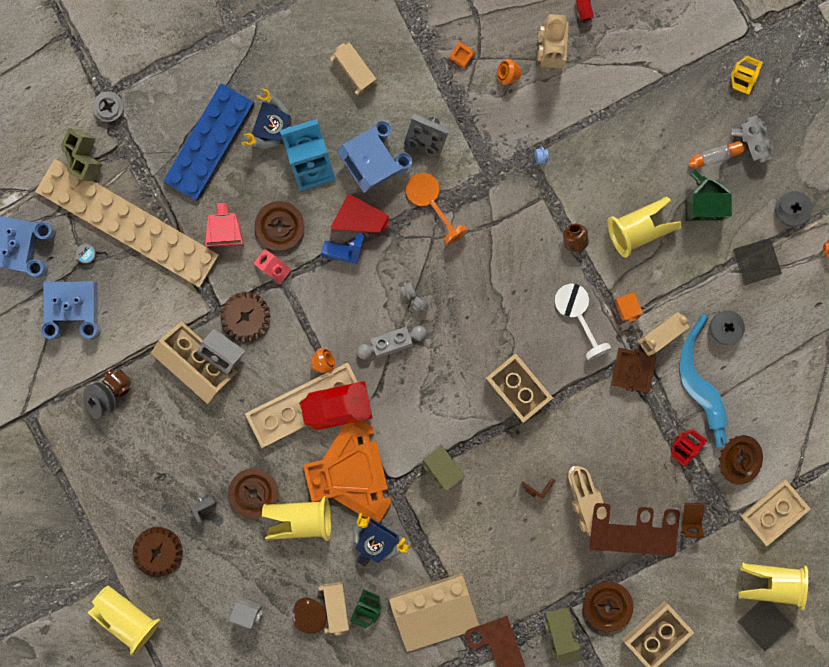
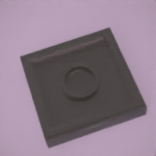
M771 238L733 249L744 286L782 274Z
M759 601L737 621L764 652L793 626L778 608L769 601Z

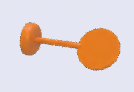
M428 173L415 174L408 180L406 185L408 199L417 206H428L431 204L450 230L444 237L445 244L449 246L457 242L468 232V228L465 225L453 228L434 202L440 192L437 179Z

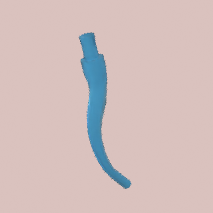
M702 314L683 345L680 358V375L687 392L706 411L709 429L714 430L717 448L722 447V444L724 446L725 443H728L725 427L728 426L725 407L719 392L697 373L693 362L695 339L709 318Z

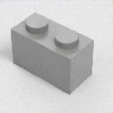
M213 329L202 341L196 353L228 375L239 363L245 350Z
M240 597L234 605L229 621L251 629L261 619L263 611L260 608L262 604Z

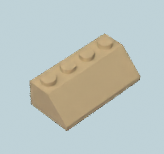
M181 321L157 342L151 354L203 401L209 404L234 378L238 371L233 368L226 375L198 355L196 352L203 340Z

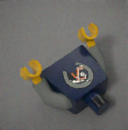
M261 88L260 90L264 91V97L259 95L256 97L266 102H262L252 134H243V136L248 137L249 141L242 142V144H252L254 147L269 149L277 147L279 143H284L280 130L292 127L290 125L292 118L289 115V110L279 99L270 95L267 89Z
M362 513L359 514L353 528V541L356 544V550L361 553L356 560L360 565L366 567L370 559L377 563L381 560L386 561L409 550L411 544L405 545L403 543L405 538H402L399 542L398 534L368 516L367 519H363L361 517Z

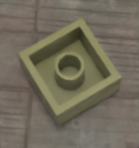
M442 444L423 457V467L428 473L433 472L435 475L434 482L440 490L444 488L447 491L465 478Z

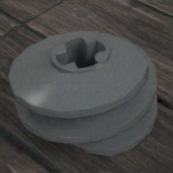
M799 191L786 193L775 205L776 217L786 226H799L805 223L812 213V203L809 197ZM793 205L795 206L794 208L797 209V211L794 213L793 210L790 209Z
M722 311L712 318L709 327L710 333L718 343L732 345L743 337L745 323L738 313ZM730 324L729 328L731 330L725 332L724 329L726 327H724V325Z
M95 382L84 389L83 401L92 417L98 419L115 411V396L106 384Z

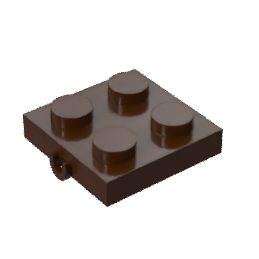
M618 348L611 385L626 388L627 391L634 392V390L649 393L657 355L652 354L648 356L647 353H643L639 349Z

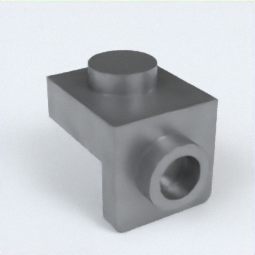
M206 494L197 499L198 503L190 506L192 509L190 510L191 517L194 521L197 520L198 524L204 521L200 510L217 502L214 495L209 497Z

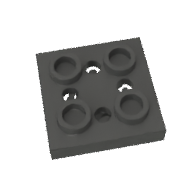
M414 114L404 144L439 159L450 129L440 125V121L436 117L426 119Z

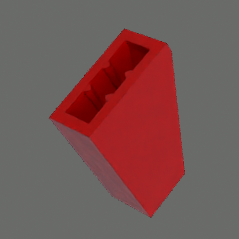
M348 194L330 228L338 232L381 234L382 230L386 232L390 225L389 215Z

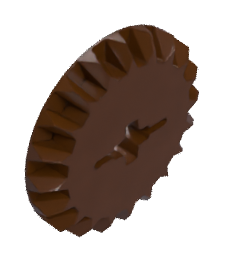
M271 202L264 206L257 214L255 219L257 238L265 247L271 250L283 251L290 249L303 236L305 227L302 214L294 205L288 202ZM278 221H282L283 225L291 227L282 228L279 232L277 228L269 225H277Z
M251 292L236 293L229 297L224 303L220 317L225 332L233 339L243 342L253 341L261 337L268 329L271 318L269 307L264 299ZM242 312L250 313V320L248 322L246 320L240 321Z
M736 435L735 438L729 439V442L724 444L723 450H720L721 457L718 458L720 460L718 467L721 469L720 473L724 476V479L730 483L742 485L752 481L758 475L763 463V452L760 444L754 438L747 435ZM740 456H741V457H743V459L740 460V463H739V462H737V460H738V459L740 458Z
M257 468L246 469L238 473L231 481L228 491L229 501L233 509L238 514L247 518L262 517L263 505L276 504L279 495L275 479L266 471ZM249 489H258L257 494L260 499L255 496L251 498L249 496L251 494Z
M152 527L143 531L136 538L132 555L134 563L144 574L151 577H163L172 573L179 566L183 556V548L180 539L173 531L164 527ZM163 543V545H162V547H161V550H160V552L162 553V556L158 555V556L155 557L154 560L152 561V559H153V557H154V556H153V555H154V551H152L153 548H154V549H157V548L160 547L161 544Z
M604 581L597 583L586 593L583 601V611L587 621L594 628L604 632H613L623 628L631 619L633 600L630 593L622 585L613 581ZM610 601V604L618 609L610 608L609 611H606L603 606L598 604L603 605Z

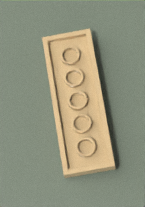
M347 362L333 369L332 372L325 373L245 413L261 448L306 426L304 425L300 402L306 398L308 393L357 383L358 381Z

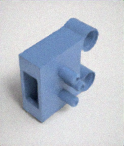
M378 121L372 129L344 143L337 151L364 193L395 175H403L412 165V158L409 154L400 153L393 159L382 143L391 133V126L386 121Z
M0 216V267L26 272L37 278L44 277L48 272L47 265L42 261L32 260L36 237L45 241L52 240L56 234L55 228L46 222L33 223ZM47 226L49 232L47 235L42 236L41 230ZM36 264H39L41 270L35 274L33 268Z
M44 282V324L41 327V334L48 339H58L62 335L63 330L57 321H85L80 326V334L84 338H97L101 332L98 325V283ZM53 325L56 331L51 336L48 333V329ZM89 325L94 327L92 335H88L86 332V328Z

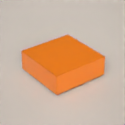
M459 41L450 54L449 59L465 69L475 51Z

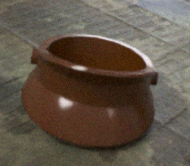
M308 597L299 599L295 603L293 610V623L295 627L307 634H314L323 629L326 625L327 613L322 604Z

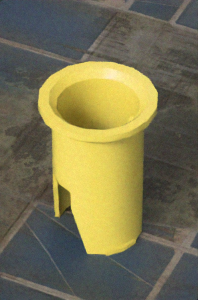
M663 197L618 219L614 216L608 217V233L620 255L625 258L630 257L633 249L681 229L680 221L654 227L650 216L656 214L669 204L671 199Z
M323 496L320 502L263 505L262 517L284 522L269 527L268 536L265 537L267 541L271 539L323 537L325 541L330 540L331 510L327 496Z
M741 563L740 570L769 579L768 589L738 592L739 599L794 604L800 610L805 609L808 592V567L806 565H803L800 569Z
M106 586L92 601L94 607L88 612L98 623L130 648L131 656H134L145 645L161 623L160 619L152 620L110 586Z

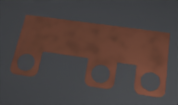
M596 503L594 505L589 550L675 556L680 519L679 510L666 509L663 527L659 528L652 527L654 510L651 507H639L636 526L609 524L610 505L606 503ZM600 507H605L607 510V515L604 519L597 517L596 513ZM645 510L650 513V519L647 523H643L640 519L641 513ZM669 513L676 515V522L673 525L667 523Z
M508 616L476 626L465 632L470 648L474 649L489 643L497 667H525ZM479 631L482 634L481 642L473 643L470 640L471 633Z

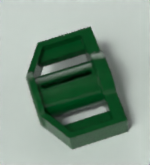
M363 589L350 623L364 629L375 623L382 609L380 596ZM364 597L378 602V607L364 602ZM357 614H360L373 621L371 623H366L362 620L357 619L356 616Z

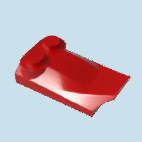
M365 381L310 392L300 402L304 425L312 427L316 431L373 419Z

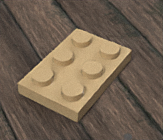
M783 479L744 512L741 518L763 544L768 546L811 509L788 481Z

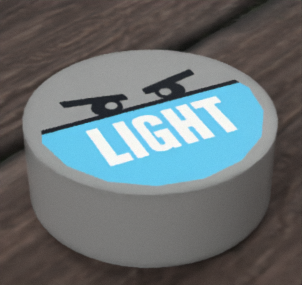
M82 244L76 250V257L82 263H91L96 258V250L89 244Z

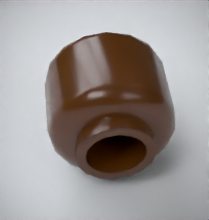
M574 223L565 228L563 231L565 248L571 252H580L586 249L589 244L586 227Z
M110 369L103 375L105 378L102 383L110 388L115 397L120 398L130 391L131 380L123 370Z

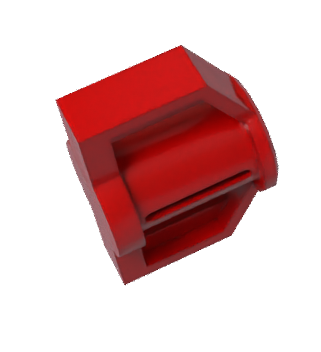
M694 428L681 432L672 443L671 455L683 466H686L699 453L707 439ZM691 434L700 442L696 445L685 435ZM675 445L679 447L682 451H684L688 456L684 458L677 451H675Z

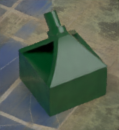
M695 169L690 176L696 181L698 187L686 197V221H724L732 217V193L711 177L706 178Z

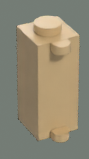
M350 42L346 45L343 43L335 49L336 52L330 60L332 62L337 60L358 88L354 92L356 95L364 93L377 83V79Z
M677 312L637 341L647 355L650 356L689 328L688 320Z
M336 582L318 586V590H324L329 627L324 628V632L334 633L335 635L346 634L350 625L344 583Z

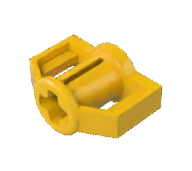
M745 56L736 62L730 75L732 88L750 94L763 62L749 56ZM745 61L756 65V68L752 70L740 65V63ZM737 71H741V72H744V73H746V74H749L750 77H749V76H746V75H744V74L738 73ZM734 77L748 82V86L745 87L734 83Z

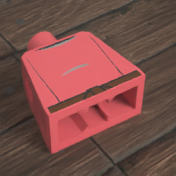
M228 203L216 204L217 214L208 215L206 247L244 245L237 214L228 212Z

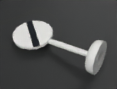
M567 284L561 287L555 295L556 308L566 317L579 318L594 347L586 353L587 360L596 359L612 349L609 343L598 345L582 316L589 305V297L586 290L578 284Z

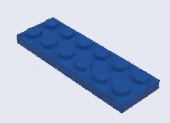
M220 83L163 182L197 201L249 114L254 102Z

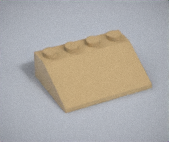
M463 573L389 596L391 608L407 652L465 634L468 629L479 626Z

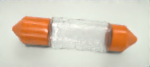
M740 141L725 144L693 156L688 165L696 169L707 167L743 154L747 146Z

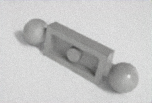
M415 326L411 332H408L407 327L372 338L370 339L372 345H360L357 349V355L365 360L370 358L372 353H375L376 357L380 358L412 347L411 340H423L427 334L426 329L423 326Z

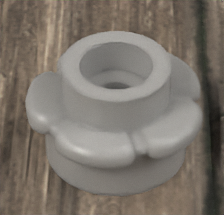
M404 282L405 286L401 287L403 296L411 300V298L416 297L413 283Z
M418 296L411 300L414 303L412 307L420 313L423 310L427 311L426 308L429 306L427 302Z

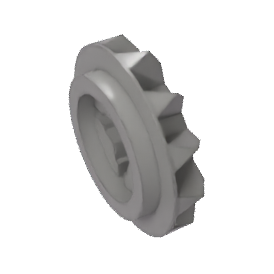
M102 92L95 98L93 111L101 121H116L122 115L123 102L116 93ZM105 100H106V102L109 103L110 105H111V104L114 105V106L111 107L112 113L109 112L108 110H105V111H104V108H106Z

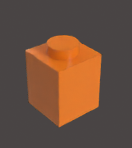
M635 292L614 300L622 321L628 320V322L639 319L638 315L643 313Z

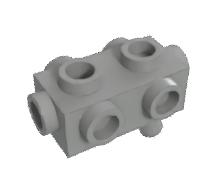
M757 115L747 118V122L741 124L742 129H732V136L743 137L744 143H748L753 161L759 159L760 162L772 159L773 145L771 140L767 139L765 133L767 132V127L764 121H761L760 118L758 119Z

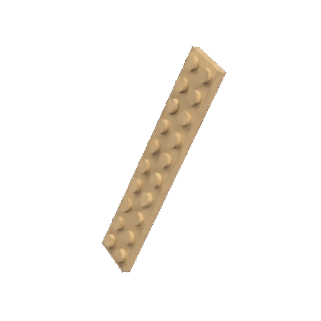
M56 159L53 160L35 191L201 288L220 256L94 181L80 180L67 171L65 164Z

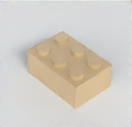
M516 353L485 378L522 423L553 399Z
M663 601L622 640L646 667H658L690 638L694 632L671 606Z

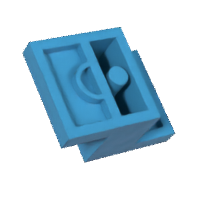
M317 119L280 130L299 191L336 180Z

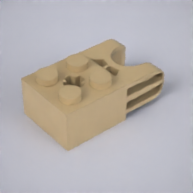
M549 14L544 26H540L538 42H541V45H539V50L537 51V61H540V67L563 68L567 58L569 22H566V15Z
M573 466L567 473L575 499L572 501L575 512L580 515L581 519H578L581 531L583 530V532L591 536L594 505L596 503H603L600 491L594 488L590 473L580 466ZM605 507L598 508L596 514L599 519L606 517Z

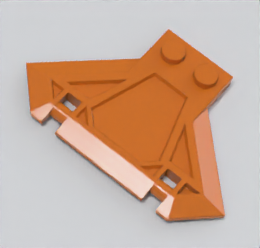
M364 421L343 425L322 460L303 464L312 502L322 500L323 496L332 497L356 513H362V516L366 519L369 516L380 523L391 505L390 497L384 498L382 491L388 489L377 441L371 442L369 434L374 433L373 426ZM362 436L363 444L358 445L357 437ZM375 493L377 500L372 501L370 494Z

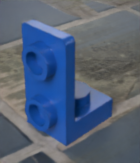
M357 233L355 241L351 240L350 246L324 241L321 256L358 264L364 235Z

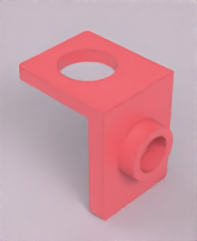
M266 249L262 251L253 263L279 284L283 282L292 270ZM267 256L266 261L261 264V260Z

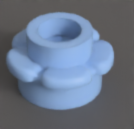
M542 146L534 150L536 163L545 165L546 161H549L548 150H544Z

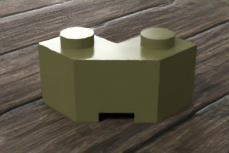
M68 128L61 144L62 151L67 159V171L82 181H95L103 165L89 156L96 138L82 129Z
M568 607L547 612V621H544L546 632H550L553 639L554 647L551 648L554 660L558 659L560 666L581 661V651Z

